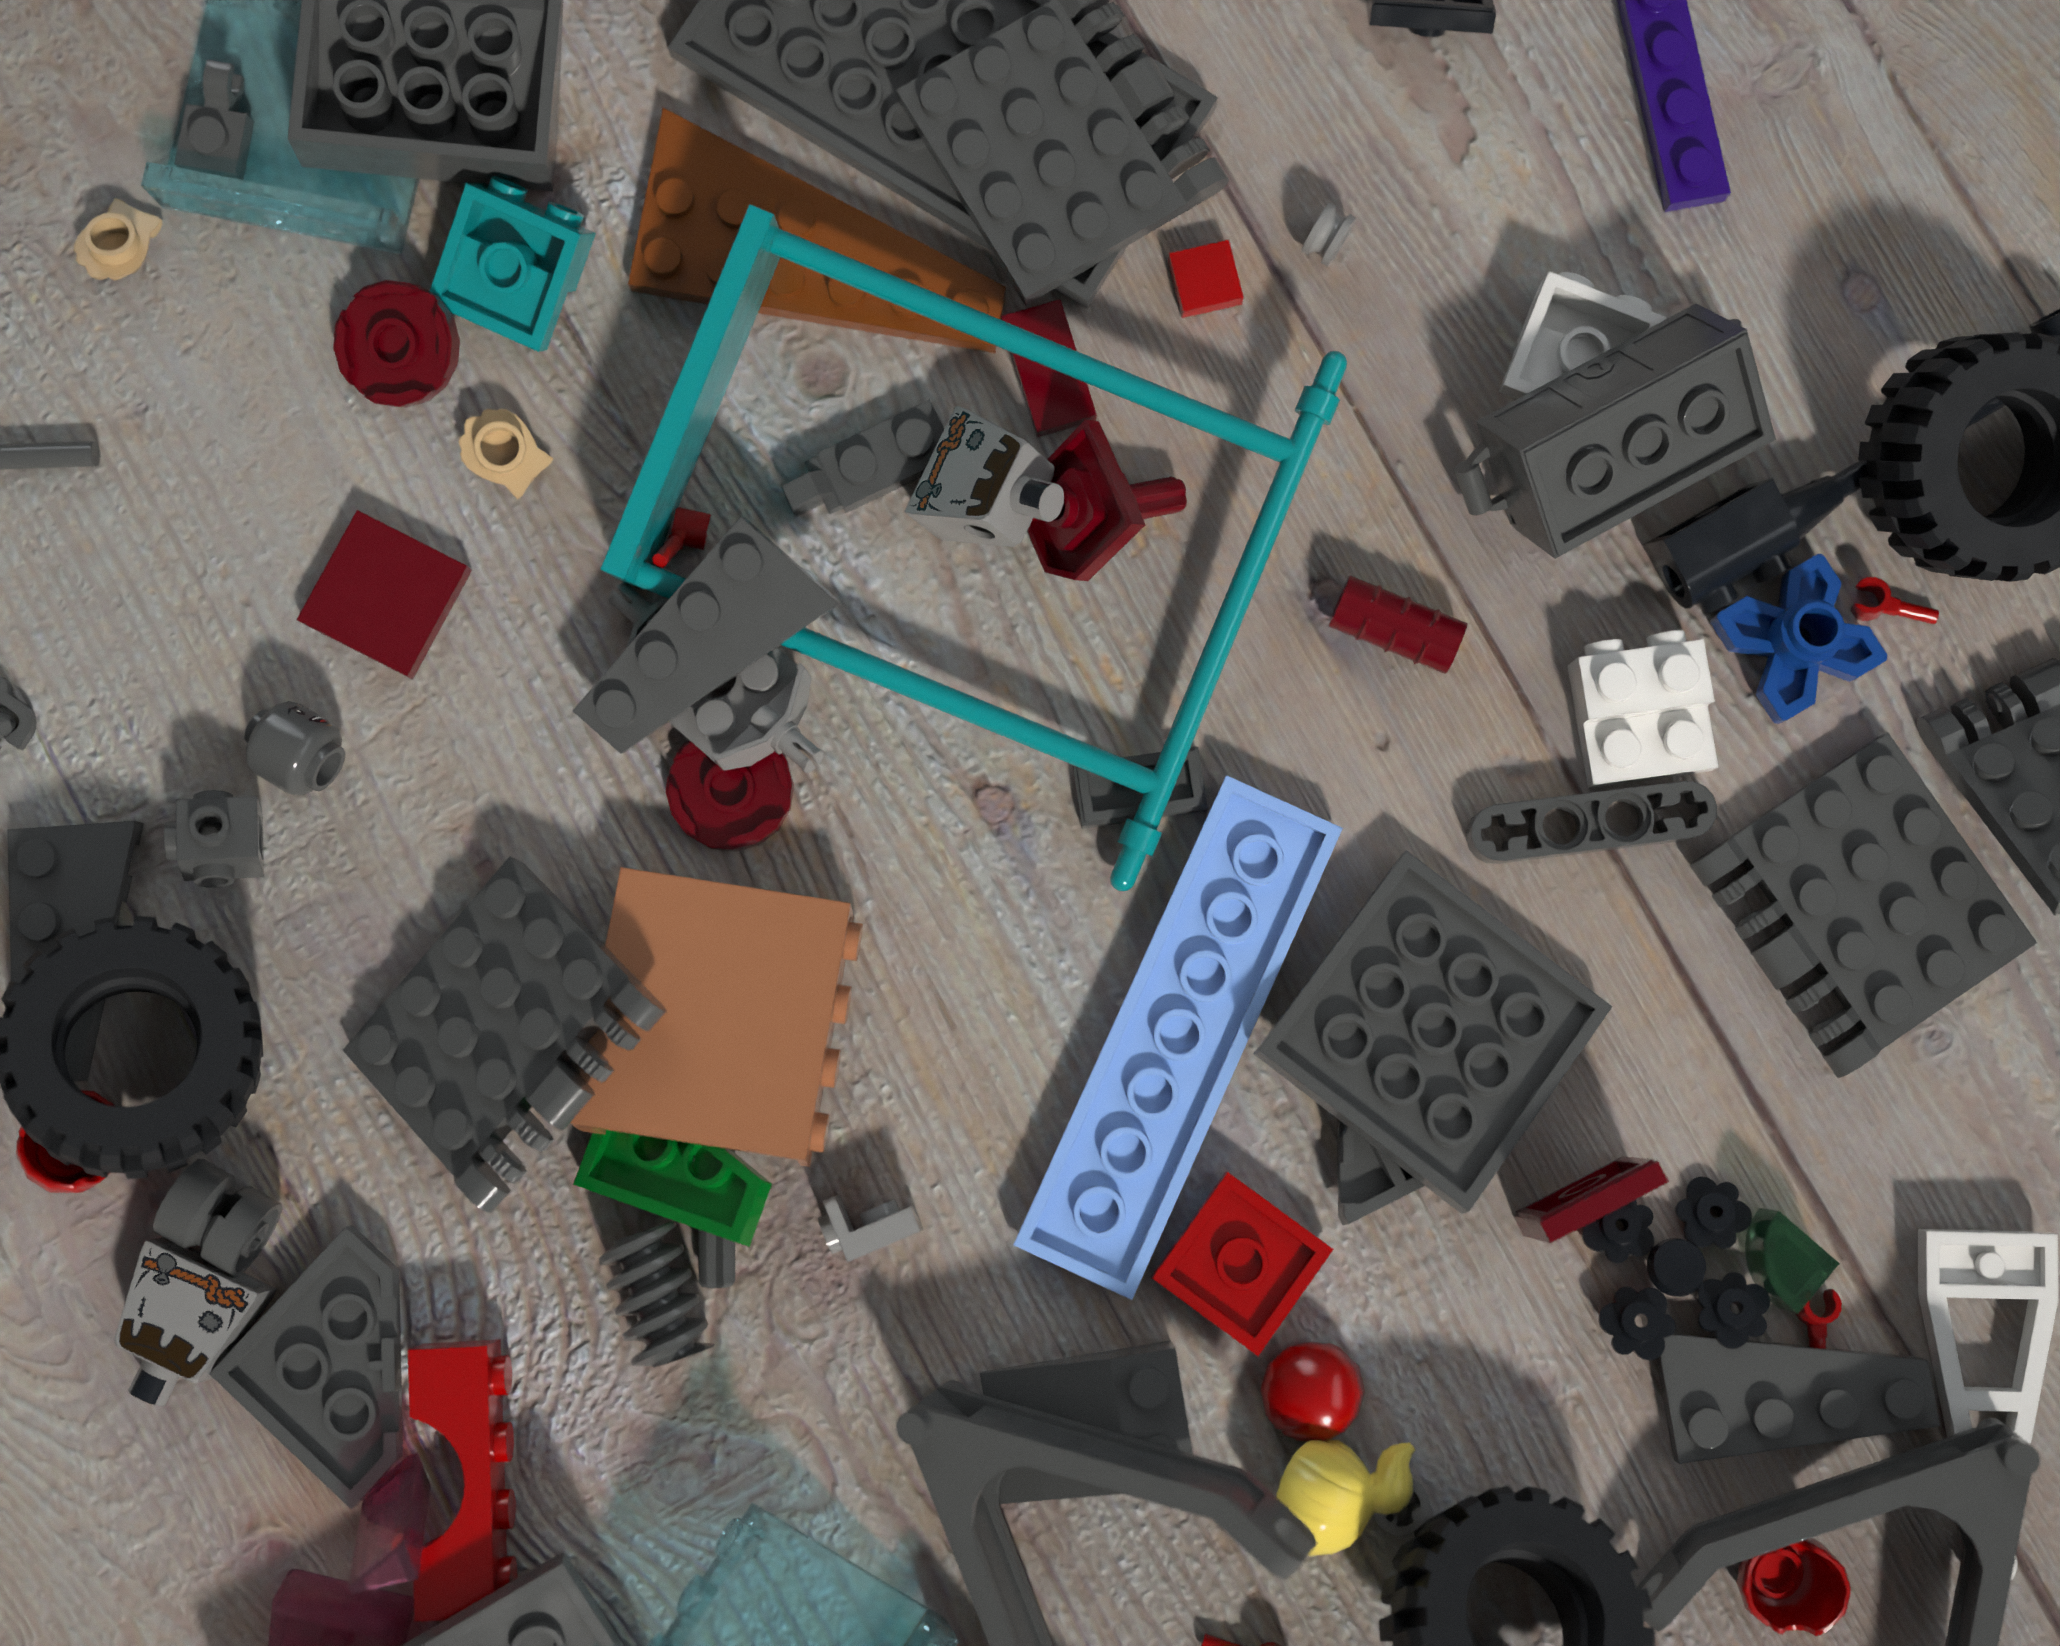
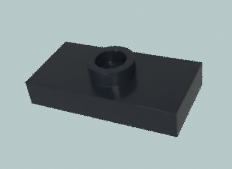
M1366 0L1368 21L1371 26L1408 28L1411 33L1423 37H1439L1444 35L1445 31L1493 34L1496 18L1493 0Z

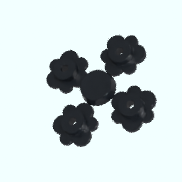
M1697 1177L1688 1183L1686 1199L1679 1201L1675 1207L1678 1219L1686 1222L1683 1230L1686 1240L1669 1238L1654 1246V1236L1648 1228L1653 1222V1212L1645 1205H1637L1636 1199L1583 1227L1582 1240L1586 1247L1596 1252L1605 1251L1606 1258L1612 1263L1619 1264L1624 1262L1629 1254L1640 1257L1649 1253L1647 1272L1656 1288H1644L1637 1293L1631 1287H1622L1614 1295L1615 1303L1605 1305L1598 1315V1323L1601 1329L1606 1334L1613 1336L1611 1345L1616 1353L1628 1355L1634 1352L1639 1358L1648 1361L1657 1359L1662 1355L1665 1349L1664 1338L1671 1336L1676 1329L1674 1319L1670 1315L1665 1314L1667 1300L1663 1293L1674 1297L1690 1295L1697 1290V1300L1704 1308L1698 1314V1323L1705 1331H1715L1717 1341L1725 1348H1739L1747 1342L1748 1336L1759 1337L1766 1332L1767 1322L1762 1315L1770 1307V1296L1765 1288L1757 1284L1747 1285L1744 1276L1738 1272L1726 1274L1722 1281L1709 1279L1703 1282L1706 1273V1262L1699 1248H1705L1714 1243L1718 1248L1728 1249L1735 1244L1737 1239L1736 1233L1746 1230L1752 1222L1751 1210L1745 1203L1737 1200L1739 1192L1733 1183L1722 1182L1716 1185L1713 1180L1707 1177ZM1710 1208L1717 1210L1718 1218H1714L1710 1214ZM1616 1221H1621L1624 1224V1231L1617 1229ZM1731 1303H1734V1304L1737 1305V1307H1738V1313H1737V1314H1734V1313L1731 1311V1309H1730ZM1636 1316H1639L1643 1319V1327H1639L1636 1325Z

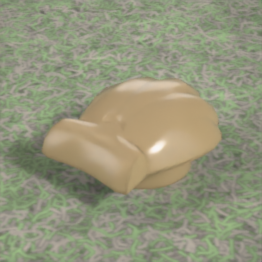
M114 198L107 213L93 218L78 235L74 244L76 261L79 265L86 267L87 273L95 280L110 278L116 281L136 273L146 259L150 238L157 236L161 230L162 219L137 210L121 199Z
M486 409L482 412L481 416L470 417L465 421V434L459 438L458 442L461 449V460L476 475L494 483L505 485L517 499L523 496L534 478L552 463L553 458L537 448L534 438L523 421L507 409Z

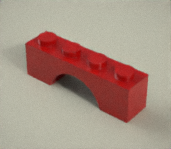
M501 1339L423 1343L408 1350L409 1417L430 1425L446 1437L460 1459L464 1474L463 1500L452 1525L443 1535L428 1541L413 1553L414 1622L446 1620L518 1578L516 1557L507 1556L506 1530L513 1529L515 1524L516 1499L512 1488L505 1489L504 1462H511L513 1458L514 1431L510 1421L503 1422V1395H509L511 1392L512 1364L509 1355H501Z

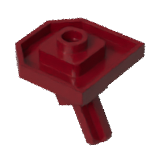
M1085 419L1047 459L1054 466V476L1051 482L1060 485L1064 492V503L1060 514L1050 522L1033 518L1027 533L1045 573L1072 580L1089 581L1146 525L1143 519L1183 511L1187 505L1186 487L1182 480L1172 476L1129 485L1125 474L1122 473L1100 422Z

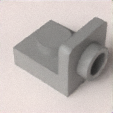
M840 1195L823 1201L827 1214L818 1218L820 1228L831 1253L834 1254L843 1250L847 1262L923 1230L914 1205L900 1211L895 1199L859 1214L864 1227L855 1231Z

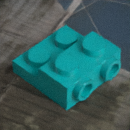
M491 176L489 185L485 183H466L430 292L437 295L451 313L537 352L547 351L567 293L574 292L577 289L596 233L582 227L584 215L570 207L549 201L546 210L524 201L528 190L509 180Z

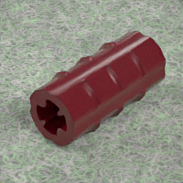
M1350 575L1339 596L1328 626L1355 637V640L1361 639L1383 648L1385 652L1390 651L1412 660L1414 664L1419 663L1445 674L1455 659L1468 623L1444 614L1440 609L1434 610L1412 601L1410 597H1402L1383 589L1381 585L1375 586Z

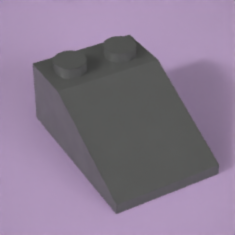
M1171 1340L980 1372L983 1395L1193 1454L1177 1353ZM1028 1466L1007 1469L1000 1484V1504L1122 1494Z

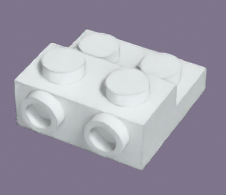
M1548 271L1537 289L1516 342L1518 345L1499 392L1518 399L1666 320L1667 317L1652 312V307L1637 297L1629 295L1614 297L1596 290L1593 283L1581 275L1571 272L1556 274Z
M1684 630L1668 631L1646 637L1648 647L1624 650L1622 639L1599 641L1585 645V656L1578 657L1567 665L1588 788L1707 772L1719 768L1708 705L1715 702L1704 639L1686 642Z

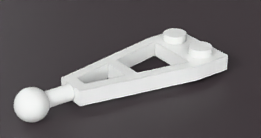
M1918 1229V1296L1947 1437L1972 1429L1969 1410L2007 1411L2005 1424L2031 1445L2058 1305V1234L2037 1231ZM1946 1297L2028 1299L2012 1388L1964 1387ZM2017 1556L2015 1557L2011 1580L2017 1572Z

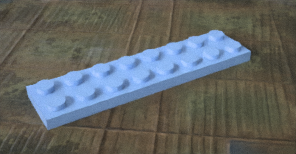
M1225 776L1013 1243L1014 1246L1128 1299H1133L1341 834L1342 827L1234 778Z

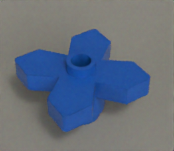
M1816 554L1782 575L1779 607L1746 596L1713 616L1710 621L1728 652L1768 657L1755 695L1775 724H1780L1815 704L1819 671L1851 682L1885 662L1888 657L1869 626L1844 623L1841 614L1834 607L1842 583L1822 554Z

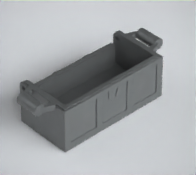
M1694 304L1477 420L1476 423L1482 442L1465 461L1455 466L1454 472L1469 514L1481 515L1488 511L1506 509L1513 528L1556 559L1776 440L1747 329L1742 327L1739 319L1728 320L1698 304ZM1485 459H1488L1499 495L1492 499L1479 463Z

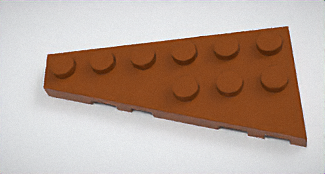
M663 107L628 281L632 292L708 305L750 204L774 214L780 229L1001 320L1006 298V287ZM781 257L758 311L759 314L996 354L997 346Z

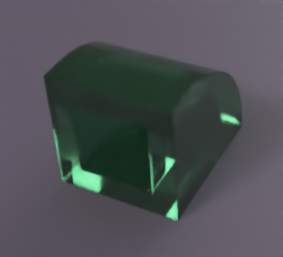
M1759 1208L1755 1213L1748 1228L1745 1241L1746 1263L1752 1280L1755 1284L1765 1288L1770 1296V1302L1777 1308L1799 1313L1840 1263L1780 1211Z

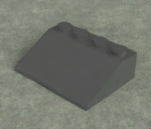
M302 0L287 138L301 166L458 183H485L488 185L491 176H496L514 182L529 190L553 192L559 128L563 0Z

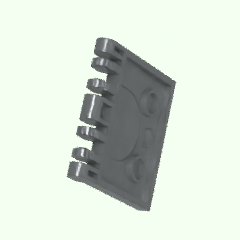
M1050 0L896 89L898 102L1025 306L1212 197L1229 182V178L1215 157L1200 163L1210 151L1204 140H1201L1200 137L1189 140L1172 150L1162 161L1155 154L1152 147L1167 139L1168 136H1172L1180 131L1190 118L1184 108L1178 104L1151 118L1141 129L1138 127V123L1165 108L1174 99L1175 93L1152 57L1142 58L1129 65V63L1135 61L1145 48L1134 33L1107 46L1096 58L1093 56L1087 45L1115 29L1124 17L1118 4L1115 5L1114 2L1108 3L1110 0ZM1122 69L1111 81H1109V79L1107 78L1108 76ZM1182 174L1175 182H1173V178Z
M2052 658L2010 678V688L2007 684L2000 682L1985 690L1986 703L2003 727V730L1992 734L1987 718L1980 709H1977L1976 704L1972 700H1968V698L1951 705V712L1943 707L1918 718L1917 728L1926 747L2055 916L2060 914V661Z
M1888 732L1878 736L1689 865L1704 887L1718 880L1742 863L1747 868L1746 871L1712 893L1711 896L1719 908L1725 904L1730 905L1745 895L1746 891L1757 884L1770 902L1758 911L1755 910L1743 917L1739 924L1735 926V931L1743 941L1772 924L1780 917L1786 926L1750 951L1755 961L1776 990L1797 980L1814 967L1821 974L1786 999L1785 1002L1793 1014L1813 1007L1831 991L1844 1008L1817 1023L1812 1031L1809 1032V1037L1816 1047L1832 1041L1854 1025L1858 1027L1856 1031L1832 1046L1822 1055L1837 1078L1844 1077L1869 1062L1883 1048L2037 944L2034 937Z
M509 856L346 1045L343 1052L454 1176L455 1185L481 1210L493 1213L510 1193L509 1187L499 1175L515 1184L527 1172L521 1160L503 1142L507 1135L514 1130L526 1145L540 1152L545 1151L555 1139L530 1109L533 1107L551 1125L564 1130L595 1095L591 1086L570 1065L571 1061L574 1060L584 1072L601 1083L605 1082L614 1071L609 1061L589 1042L596 1032L601 1028L615 1045L628 1051L633 1050L641 1038L620 1016L616 1009L618 1008L634 1024L647 1032L653 1028L667 1010L523 862Z

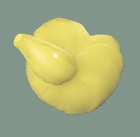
M1310 1440L1295 1452L1283 1473L1276 1498L1301 1519L1314 1534L1317 1545L1308 1556L1335 1554L1350 1547L1362 1535L1374 1513L1384 1515L1398 1513L1409 1503L1413 1494V1478L1409 1462L1412 1454L1416 1451L1410 1442L1394 1444L1383 1450L1377 1461L1376 1471L1371 1474L1356 1453L1340 1440Z

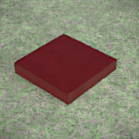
M356 510L296 620L413 680L472 570L467 565Z
M1622 1156L1515 1211L1516 1215L1513 1217L1523 1236L1551 1244L1668 1183L1669 1180L1659 1161Z

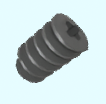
M675 1221L613 1241L614 1246L598 1258L600 1265L621 1266L622 1269L619 1274L607 1283L608 1290L629 1291L630 1294L626 1300L614 1309L616 1315L637 1316L638 1322L622 1334L624 1341H645L646 1344L644 1349L630 1359L632 1366L657 1367L715 1346L713 1343H694L693 1341L696 1336L708 1327V1322L706 1318H686L685 1316L690 1309L699 1303L700 1297L698 1293H678L677 1291L678 1287L691 1278L692 1273L690 1268H670L669 1263L684 1251L681 1243H662L661 1238L676 1226Z

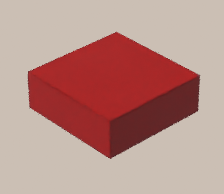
M1229 239L1169 253L1168 264L1182 318L1242 305L1244 296Z

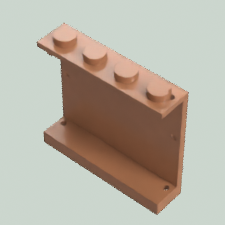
M620 867L605 946L663 1004L667 1011L653 1028L647 1032L634 1024L618 1008L616 1009L620 1016L641 1038L633 1050L628 1051L615 1045L601 1028L596 1032L589 1042L609 1061L614 1071L605 1082L601 1083L584 1072L582 1068L580 1069L579 1075L591 1086L595 1095L570 1124L579 1131L605 1135L606 1130L635 1134L794 1159L798 1161L800 1166L810 1167L812 1152L823 1153L828 1136L830 1114L820 1112L824 1087L835 1088L839 1072L841 1049L831 1048L835 1023L846 1025L850 1009L852 986L842 985L846 960L857 961L862 939L863 924L853 922L854 915L851 903Z

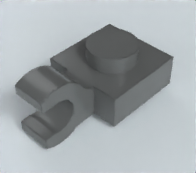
M207 60L203 73L204 106L185 105L174 162L183 172L242 182L244 180L255 122L248 114L238 112L243 97L245 77L233 74L234 65L232 63Z

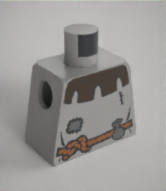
M956 406L904 512L936 538L944 541L1014 547L1022 542L1033 518L1046 522L1057 518L1063 507L1064 492L1060 485L1051 482L1054 476V466L1028 442L963 407Z
M165 1238L146 1240L139 1255L114 1337L115 1345L118 1348L143 1359L128 1392L149 1404L165 1406L179 1377L197 1384L212 1379L213 1377L209 1375L210 1372L252 1328L274 1297L277 1288L245 1273L232 1278L203 1261L200 1252L193 1248L184 1250Z

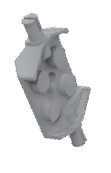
M622 582L616 587L632 604H629L614 590L610 593L608 602L633 622V628L627 644L628 647L669 599L664 598L655 603H649L632 589L628 583ZM778 648L771 650L736 675L735 685L728 694L722 697L706 695L669 722L724 771L752 766L773 752L779 755L783 752L799 765L805 773H809L816 767L800 750L804 751L818 765L824 757V751L817 748L803 736L798 728V724L808 705L811 676L805 666L801 663L797 665Z

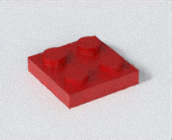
M1225 1171L1151 1275V1278L1255 1355L1259 1356L1334 1249L1236 1177Z

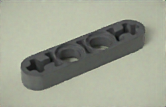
M1692 781L1495 804L1484 808L1471 818L1466 828V841L1469 850L1476 858L1492 864L1686 841L1706 833L1713 826L1717 817V804L1714 795L1707 787ZM1680 794L1684 795L1687 804L1698 806L1699 816L1689 820V828H1685L1683 818L1673 817L1655 822L1660 833L1654 834L1652 832L1654 826L1653 810L1669 808L1679 803L1681 799ZM1647 797H1654L1653 808ZM1613 802H1626L1636 810L1639 820L1637 829L1632 835L1619 836L1609 829L1606 823V812ZM1562 809L1570 813L1574 818L1576 833L1569 843L1556 844L1545 835L1543 820L1550 810ZM1521 812L1530 813L1528 833L1535 849L1526 848L1528 836L1513 837L1503 842L1502 851H1496L1493 841H1483L1481 831L1491 826V817L1498 818L1500 827L1511 828L1519 827L1526 823Z

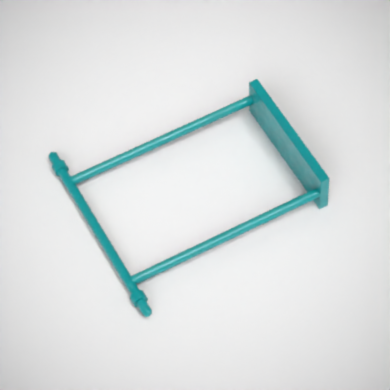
M749 204L600 570L623 582L669 599L686 580L684 577L655 566L652 558L664 544L676 509L680 505L780 257L1280 463L1154 770L808 628H803L796 635L781 644L796 652L1144 794L1134 819H1126L1117 841L1123 844L1110 875L1111 885L1116 890H1130L1135 884L1146 855L1153 856L1162 835V832L1157 831L1158 825L1323 424H1331L1340 399L1335 395L1347 368L1346 357L1339 351H1330L1323 357L1312 386L1306 385L1303 388L1295 408V412L1299 414V417L1289 439L780 229L774 214Z

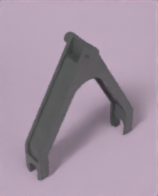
M950 1380L945 1382L901 1415L896 1423V1430L900 1439L912 1446L989 1646H1053L999 1507L1000 1484L1007 1469L1028 1466L1212 1519L1274 1576L1284 1580L1297 1571L1306 1560L1305 1558L1317 1545V1540L1309 1527L1254 1476L1242 1468L968 1391L959 1381Z
M1987 1418L1978 1423L1976 1428L1692 1525L1679 1537L1637 1586V1590L1648 1589L1653 1607L1652 1610L1643 1612L1644 1622L1653 1627L1657 1632L1662 1631L1720 1568L1905 1506L1934 1509L1952 1519L1956 1524L1963 1547L1945 1646H1998L2031 1475L2039 1467V1454L2032 1445L2005 1423L1996 1418Z

